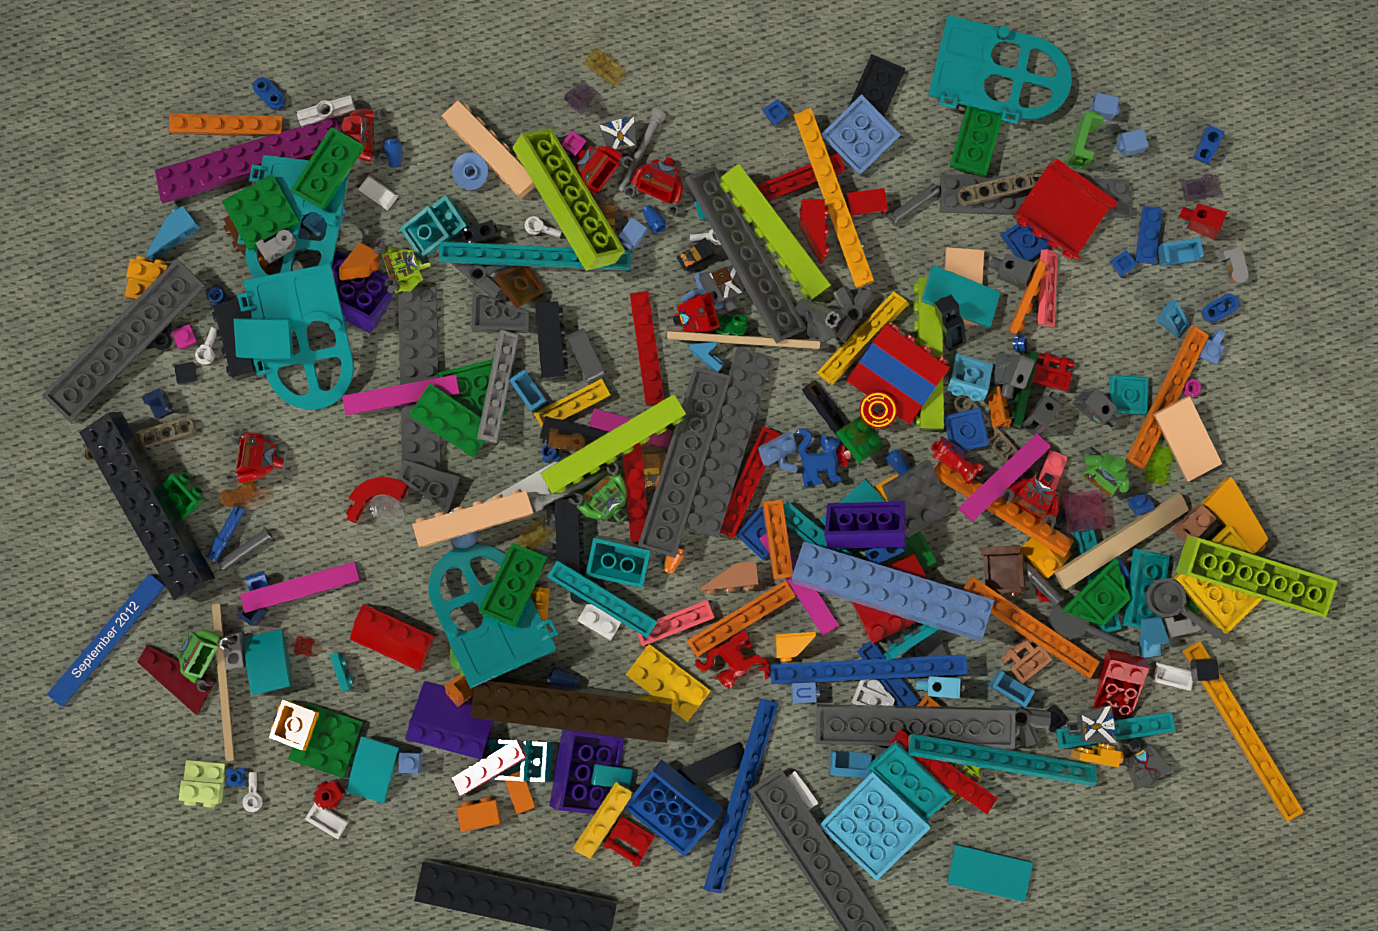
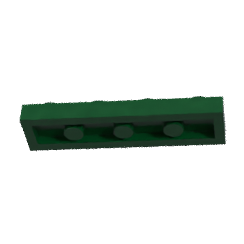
M1031 351L1027 356L1025 355V357L1034 359L1035 363L1026 387L1019 389V392L1015 393L1013 403H1016L1015 410H1012L1010 413L1011 427L1018 429L1023 423L1039 355L1038 352Z

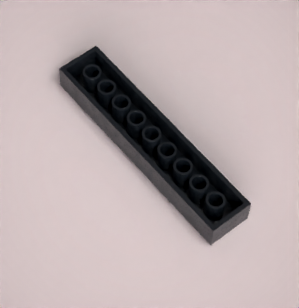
M122 412L106 413L81 430L79 433L173 600L187 597L214 580L213 572Z
M427 858L422 863L414 898L415 902L548 931H612L618 900Z

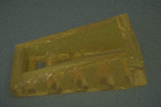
M597 47L583 63L612 86L625 73L622 68ZM598 57L599 60L594 64L592 61ZM604 61L605 65L600 69L598 66ZM608 66L612 67L607 74L604 72ZM616 70L618 73L611 79L609 76Z

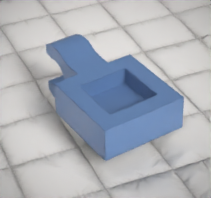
M1221 329L1215 330L1212 339H1207L1199 358L1212 364H1217L1224 349L1220 342L1224 338L1226 331Z

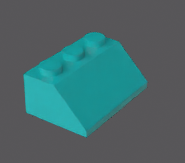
M595 535L585 576L643 588L651 550L640 548L636 543Z

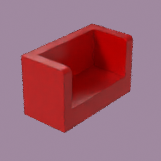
M885 188L851 192L846 195V205L851 219H853L854 215L882 212V215H884L888 211Z

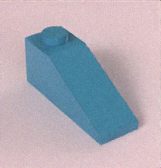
M184 206L173 209L171 214L166 217L146 253L152 260L155 261L201 229Z

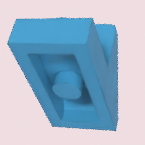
M1171 300L1156 319L1160 325L1176 338H1179L1190 325L1179 303L1175 300Z
M718 342L691 344L688 347V351L712 371L719 373L722 370V361L715 355L710 356L711 352L717 347Z
M1159 616L1142 618L1139 655L1143 658L1160 656L1161 644L1169 643L1163 622Z

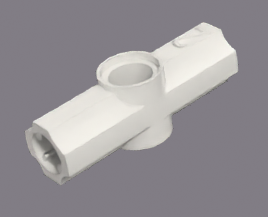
M349 95L333 101L323 100L316 106L297 111V116L303 128L308 124L313 125L323 122L325 119H333L351 114L356 110L352 96ZM331 109L328 114H323L324 110Z

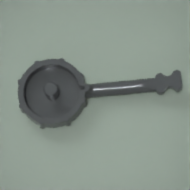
M1172 578L1153 580L1146 592H1144L1147 609L1159 617H1171L1181 613L1212 634L1214 639L1219 638L1222 644H1227L1231 638L1230 634H1223L1222 629L1215 628L1184 606L1187 603L1184 587L1175 580H1172Z
M1071 600L1061 602L1056 607H1053L1048 619L1050 628L1068 641L1082 637L1085 632H1088L1123 648L1122 650L1130 652L1132 657L1137 655L1139 647L1137 645L1133 646L1129 640H1121L1089 625L1090 621L1063 612L1061 609Z

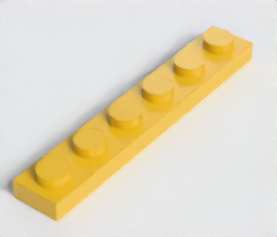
M893 291L818 370L817 375L832 386L873 343L885 324L890 325L909 305L907 300Z

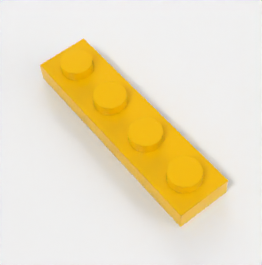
M600 379L535 412L534 415L542 428L545 416L564 421L611 397L604 381Z
M618 782L614 784L574 845L573 849L576 852L591 859L630 800L633 791Z

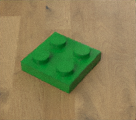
M861 416L836 432L837 436L859 464L884 446L871 427L862 420Z

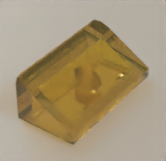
M532 520L514 544L537 552L536 547L543 545L551 533Z

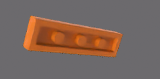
M1037 261L1008 329L1009 332L1017 334L1018 331H1022L1025 325V321H1023L1024 316L1030 313L1033 306L1030 302L1033 296H1037L1040 290L1038 283L1041 278L1044 279L1048 271L1046 267L1047 262Z
M783 501L762 502L773 579L792 577L793 569Z

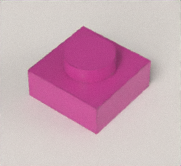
M572 130L561 145L563 149L577 157L578 153L586 146L587 141Z
M190 324L172 331L177 347L180 350L198 343Z

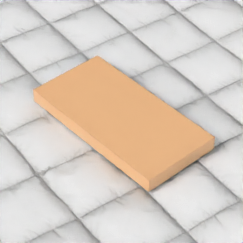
M947 247L944 269L982 284L984 250ZM963 319L964 324L966 325H978L976 323Z
M1189 396L1153 414L1186 481L1189 482L1222 464Z

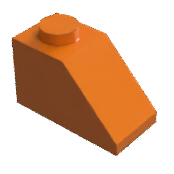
M359 242L340 266L339 279L349 280L369 277L380 266L379 254H375L374 249Z

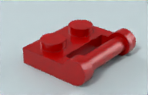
M621 816L603 847L606 849L610 848L637 867L655 836L624 816ZM616 836L639 850L637 856L615 843L614 839Z

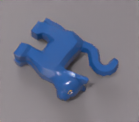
M799 428L796 434L805 437L799 445L804 487L821 485L822 479L819 478L818 472L824 470L828 473L831 483L840 482L841 477L836 472L838 463L836 450L840 445L839 438L826 437L825 434L820 436L824 452L809 454L806 448L811 444L812 434L806 428Z

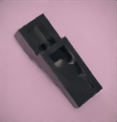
M952 294L940 298L934 303L935 313L943 331L946 347L950 352L966 344L965 326L960 316L959 304Z

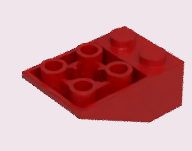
M802 199L799 208V228L819 264H823L824 259H827V254H829V242H825L829 234V224H825L828 217V205H825V199Z
M1107 649L1101 667L1093 708L1111 705L1113 715L1131 718L1149 671L1146 658L1140 656L1132 657L1128 653Z

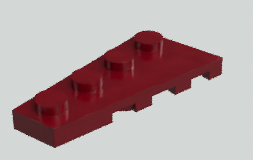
M146 645L137 661L138 664L195 715L199 714L216 682V679L203 674L201 679H211L213 685H206L209 691H199L197 683L194 684L181 673L179 660L150 645Z

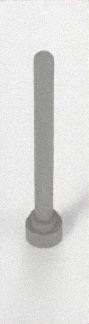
M656 108L652 109L650 113L651 122L633 157L635 163L631 161L629 165L631 169H627L619 186L620 192H624V189L629 185L657 125L664 121L666 114Z
M606 470L583 479L575 485L567 486V489L558 495L554 492L543 497L533 496L529 498L531 507L534 512H538L545 507V504L601 481L608 474L610 476L612 474Z

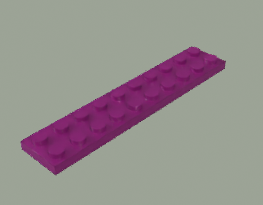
M337 118L325 119L323 122L313 125L308 124L303 128L300 126L283 131L280 134H273L156 169L155 174L160 200L164 204L250 178L252 165L261 166L263 155L310 160L331 127L340 131ZM255 170L254 176L258 175L259 170Z

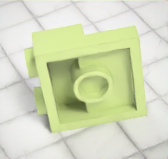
M186 760L184 780H181L179 801H184V805L195 806L196 802L203 803V807H215L216 804L222 803L227 763Z

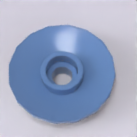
M465 153L455 160L452 167V176L459 187L466 190H475L486 182L488 165L480 155ZM474 169L475 174L471 176L470 171Z

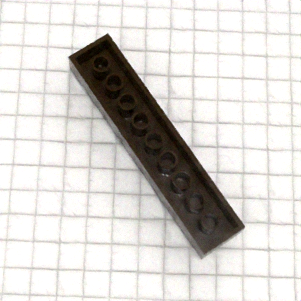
M497 676L474 687L470 718L667 743L672 699Z

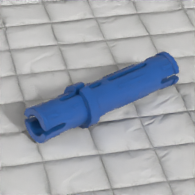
M234 505L218 537L214 538L215 542L206 557L218 562L224 548L228 547V541L245 510Z

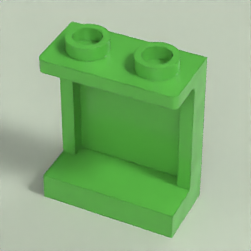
M1086 111L1077 123L1066 161L1067 166L1084 170L1093 160L1095 152L1084 149L1088 132H1095L1103 122L1104 116H1100L1099 113L1094 111Z

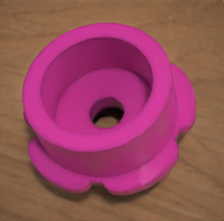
M1188 379L1183 388L1184 395L1196 397L1201 390L1200 383L1195 379Z

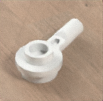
M532 216L525 221V230L531 235L543 232L557 238L561 236L562 231L543 225V221L539 217Z
M713 229L709 233L690 234V242L700 241L706 237L714 245H721Z
M211 327L205 344L196 350L195 357L200 364H210L215 358L212 346L218 329Z
M249 772V793L245 795L242 802L243 807L248 812L259 810L263 803L260 793L257 792V772Z

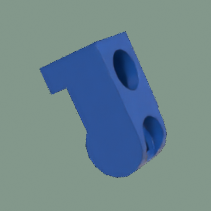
M1211 125L1207 126L1202 133L1193 159L1208 165L1225 132Z
M876 547L866 551L865 554L869 562L878 564L904 552L903 547Z

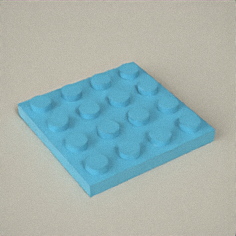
M873 771L819 824L820 828L876 881L931 828V824Z

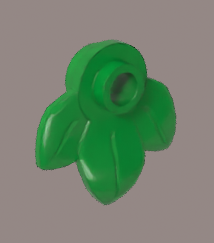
M734 315L733 318L730 316L717 317L720 327L716 328V332L721 335L732 333L735 336H740L749 327L748 319L744 315Z

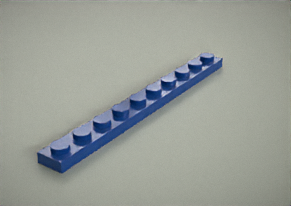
M966 654L894 658L888 661L887 659L770 665L771 684L968 674Z
M760 698L703 888L706 891L722 894L751 794L748 790L755 784L779 703Z

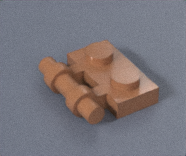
M1022 637L1019 643L1012 649H1007L1006 653L1001 657L1005 664L1009 660L1015 663L1009 669L1021 684L1053 660L1040 646L1037 645L1033 648L1031 645L1032 641L1025 637ZM1025 648L1028 653L1020 659L1017 654Z

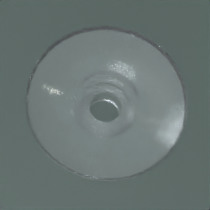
M376 495L369 503V510L372 516L381 524L394 527L399 526L405 520L406 512L404 507L398 500L389 495Z

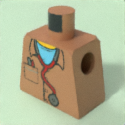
M1196 504L1172 530L1185 542L1187 535L1199 537L1216 520V517L1204 505Z

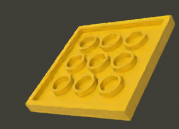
M1226 526L1211 540V542L1255 555L1231 526ZM1180 573L1173 578L1184 587L1185 593L1216 628L1222 629L1223 634L1229 633L1262 600L1252 595Z

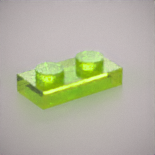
M1155 445L1149 459L1144 481L1161 486L1165 485L1172 457L1170 447Z

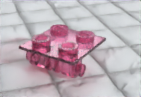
M1101 490L1062 495L1061 507L1065 509L1068 533L1107 528Z

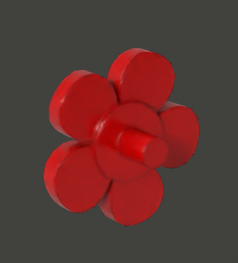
M839 445L838 450H836L837 466L847 467L849 465L848 459L852 457V454L846 451L844 445Z
M764 657V666L759 667V671L764 670L765 680H768L770 673V664L767 657Z

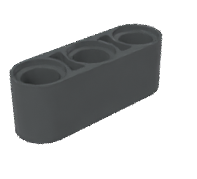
M584 328L567 335L566 337L588 385L606 378Z

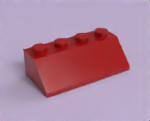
M362 604L354 621L350 640L420 672L437 636L368 604Z

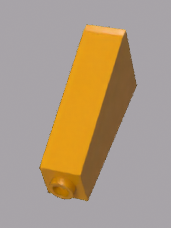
M1232 477L1225 478L1201 504L1216 517L1223 529L1226 526H1231L1248 547L1258 554L1266 547L1265 543L1269 539Z

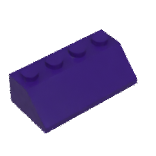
M905 501L827 503L824 536L828 548L906 547Z

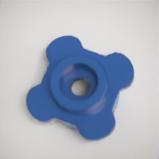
M216 285L206 293V298L212 302L213 306L223 301H228L229 295L224 293L222 286Z
M1016 334V339H1013V349L1022 354V352L1027 351V337Z
M557 443L553 446L544 445L542 447V461L545 463L553 460L555 462L559 461L560 445Z
M242 767L239 769L228 768L226 770V786L243 787L246 783L245 769Z

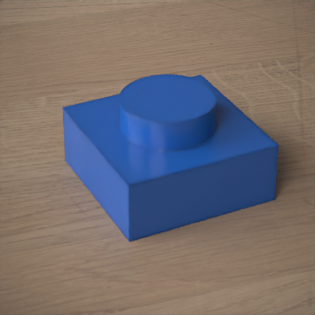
M779 99L763 109V113L773 126L789 116L788 111Z
M1127 250L1110 261L1119 277L1137 266Z
M1145 493L1127 499L1128 506L1136 516L1154 510L1153 502Z
M264 571L245 577L250 591L270 586Z

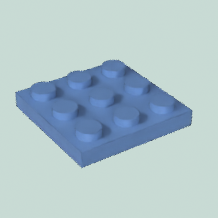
M862 94L821 134L822 138L859 176L901 136Z

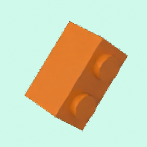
M492 796L480 798L481 802L473 803V800L461 802V806L456 808L461 832L500 824L502 820L498 799H492Z

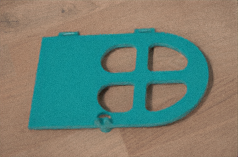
M947 15L928 96L940 99L939 105L955 109L956 104H961L1001 114L1002 121L1018 124L1019 119H1041L1059 109L1070 92L1072 76L1069 63L1063 53L1045 39L1011 31L1007 26L999 28ZM1001 42L1018 45L1020 47L1017 67L1008 68L994 63L991 57L992 49ZM1032 49L1040 50L1053 61L1057 69L1055 77L1049 78L1029 73L1026 70L1029 54ZM997 75L1012 80L1013 84L1007 102L992 100L988 97L984 89V81L987 77ZM1030 83L1050 89L1051 99L1038 107H1021L1019 105V97L1022 84ZM944 100H945V101H949V102H953V103H952V104L945 103Z
M263 155L261 166L252 165L249 182L256 183L273 174L300 223L303 217L310 213L321 215L327 223L326 235L321 241L300 239V224L288 230L296 238L297 244L293 250L284 255L280 273L292 271L295 252L298 249L321 252V260L318 266L330 263L332 265L338 233L341 230L340 223H342L341 216L349 173L325 211L290 191L309 160ZM255 170H259L258 178H254ZM239 234L237 244L245 245ZM246 247V263L252 277L268 276L259 263V248L257 247L249 251Z
M331 263L243 280L246 293L237 294L241 312L250 310L252 318H291L292 330L297 335L300 352L293 354L294 357L291 359L253 358L256 374H266L269 384L275 393L294 407L316 410L337 402L346 393L352 382L354 361L346 330L347 324L344 321L345 316L342 313ZM242 297H246L248 306L244 307ZM313 321L328 323L330 328L334 330L336 345L330 348L312 350L307 335L309 324ZM338 357L342 363L340 378L334 388L323 390L319 386L314 363L316 360ZM258 361L262 362L263 370L261 371L259 370ZM298 363L302 364L305 368L309 385L308 393L299 395L291 391L282 382L278 374L280 367Z
M473 544L468 548H455L445 554L434 566L428 583L431 604L470 688L556 651L551 638L559 634L552 619L542 621L531 597L515 628L484 615L482 624L474 630H462L453 623L450 616L451 612L471 602L477 603L480 609L493 583L480 585L470 566L471 561L475 558L483 557L501 566L506 556L502 551L482 544ZM459 568L470 590L461 596L446 601L441 597L442 579L449 569ZM550 625L553 632L549 633L546 626Z

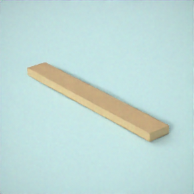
M668 330L667 332L668 339L820 348V340L789 338L776 344L772 336H735L733 334L721 335L712 332H685L682 330Z
M1175 494L1155 507L1154 510L1147 512L1056 570L1055 575L1061 587L1066 590L1189 511L1182 494Z
M220 603L213 604L214 632L224 638L222 607ZM217 644L219 647L216 650L225 759L233 761L235 760L228 674L225 669L224 649L220 647V644Z

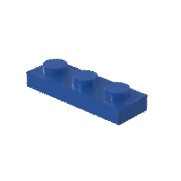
M1149 206L1142 207L1135 262L1155 264L1163 209Z

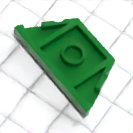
M1114 558L1061 610L1101 626L1109 621L1131 599L1125 587V580L1123 575H1121L1118 560Z

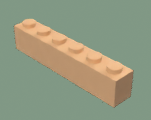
M459 101L454 103L442 115L444 122L476 154L480 155L493 172L522 199L535 185L522 166L518 156L513 157L509 153L511 151L504 142L501 144L497 140V135L491 129L488 131L484 127L485 123L478 116L475 118L471 114L472 110L467 104L464 103L462 105Z
M521 489L510 492V496L503 497V495H497L491 498L492 501L484 503V500L472 503L473 506L469 508L460 506L454 508L452 513L446 514V511L434 514L435 518L427 520V517L416 519V523L412 524L419 548L533 515L527 491L522 492Z

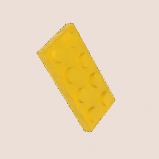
M648 644L626 673L627 677L652 696L672 699V711L687 722L711 691L650 644Z

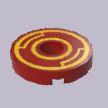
M874 390L862 399L859 413L862 420L868 426L885 428L895 420L898 414V404L895 398L886 391ZM881 405L884 408V412L877 414L874 411V406Z

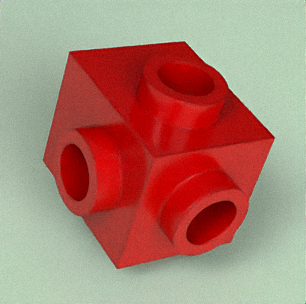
M338 779L330 783L327 780L316 786L318 790L313 792L316 805L323 810L328 807L330 810L341 804L339 800L347 796Z

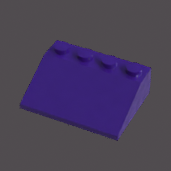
M335 249L332 269L342 313L345 316L344 321L371 333L381 320L395 294V291L389 293L387 291L389 286L384 285L389 276L379 271H373L369 277L340 280L339 269L348 255Z
M424 681L410 719L405 740L481 760L484 758L494 721L470 718L473 696L457 707L446 694L445 686Z
M562 730L549 806L560 811L595 814L612 787L591 784L594 765L620 767L625 738Z

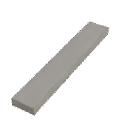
M505 330L499 331L477 439L497 443L510 382L509 379L519 339L518 334Z

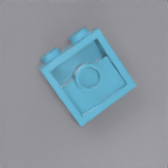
M956 353L947 390L956 396L966 395L973 401H984L989 389L993 364Z

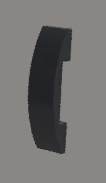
M737 742L676 771L695 785L740 764L744 752L740 743Z

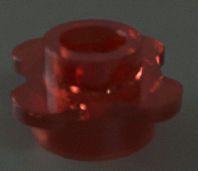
M302 636L297 637L295 649L293 650L294 654H302L306 657L312 656V646L315 644L314 639H304Z

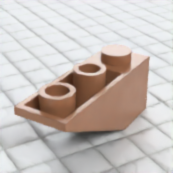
M756 561L734 564L702 586L700 591H704L705 594H714L717 589H724V592L735 591V587H743V590L755 589L754 585H758Z

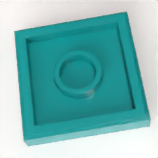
M1110 375L1109 400L1117 407L1114 414L1147 415L1149 377Z

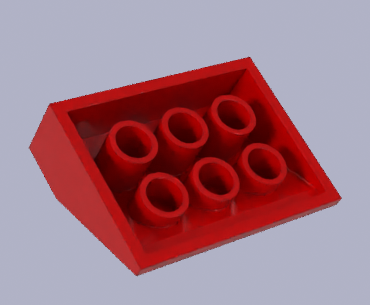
M914 553L886 566L927 579ZM851 602L861 626L872 644L916 623L909 619Z

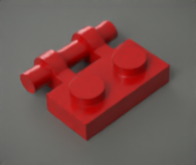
M1038 352L1037 360H1041L1042 365L1036 364L1032 384L1068 392L1072 373L1065 371L1066 367L1073 368L1074 361L1068 360V357L1061 356L1060 358L1052 356L1048 352ZM1049 363L1057 364L1059 368L1055 369L1048 366Z

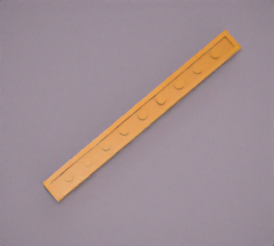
M811 108L794 114V118L826 205H828V212L856 288L874 282L813 111Z
M1197 641L1182 650L1189 664L1192 659L1210 658L1201 641ZM1219 673L1218 680L1200 681L1284 821L1289 822L1304 812L1221 674Z

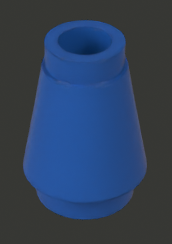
M385 140L383 147L390 167H400L402 154L400 140Z
M647 205L642 209L650 231L659 233L666 228V219L652 205Z
M898 448L885 457L887 459L886 463L899 475L910 470L903 452L899 451Z

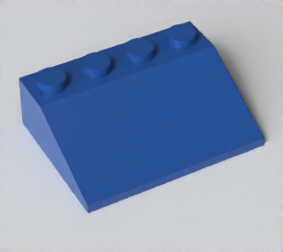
M662 759L645 778L624 807L683 856L691 850L712 826L723 810L722 807Z

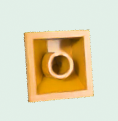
M1033 538L1023 545L1024 557L1034 568L1039 570L1044 579L1049 578L1072 555L1069 550L1063 558Z
M816 632L774 635L776 658H780V662L792 661V657L798 656L816 636Z

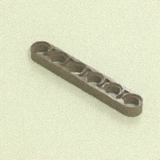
M1046 167L964 187L959 191L957 200L961 205L969 206L1029 191L1036 183L1034 175H1042ZM1016 179H1024L1026 182L1025 187H1018ZM999 183L1007 185L1008 189L1006 192L998 190ZM980 188H987L989 195L986 197L980 195ZM969 192L971 200L964 201L961 198V194Z
M966 395L956 397L953 403L957 412L979 408ZM961 398L965 399L968 403L965 409L960 408L957 404ZM982 411L985 427H991L993 430V435L988 437L990 444L988 446L1005 464L1009 457L1015 455L1018 450L997 427L993 429L992 421ZM998 441H1003L1006 444L1005 451H999L996 448ZM1031 466L1028 470L1031 471L1032 477L1036 478V470ZM1021 475L1018 479L1021 481V480H1023L1024 478H1023V476Z
M181 418L133 433L142 449L189 436L195 432L196 424L189 418ZM188 421L191 424V429L188 432H184L182 424ZM166 427H171L173 430L170 437L163 435ZM149 432H152L154 434V440L150 443H147L145 441V435ZM86 447L84 450L85 459L96 463L94 459L90 458V451Z

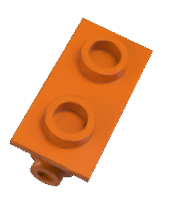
M1000 386L987 394L993 429L1001 424L1003 427H1009L1012 422L1009 410L1004 409L1008 407L1007 398L1001 395L1002 390H1000Z

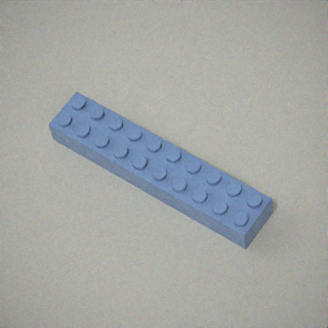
M803 542L792 575L793 584L979 642L983 639L994 602L993 599L807 542Z

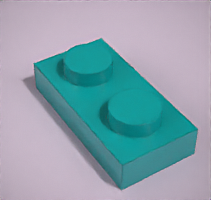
M341 652L330 654L341 692L353 689L354 680L351 673L348 674L346 666H348L346 656L342 655Z

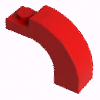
M375 477L366 480L357 486L348 497V499L354 501V504H351L347 509L346 515L348 516L346 519L357 524L367 503L378 496H387L402 503L410 486L391 477Z

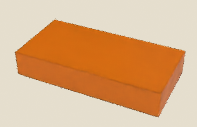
M520 771L508 776H520ZM505 780L517 814L536 807L527 781Z

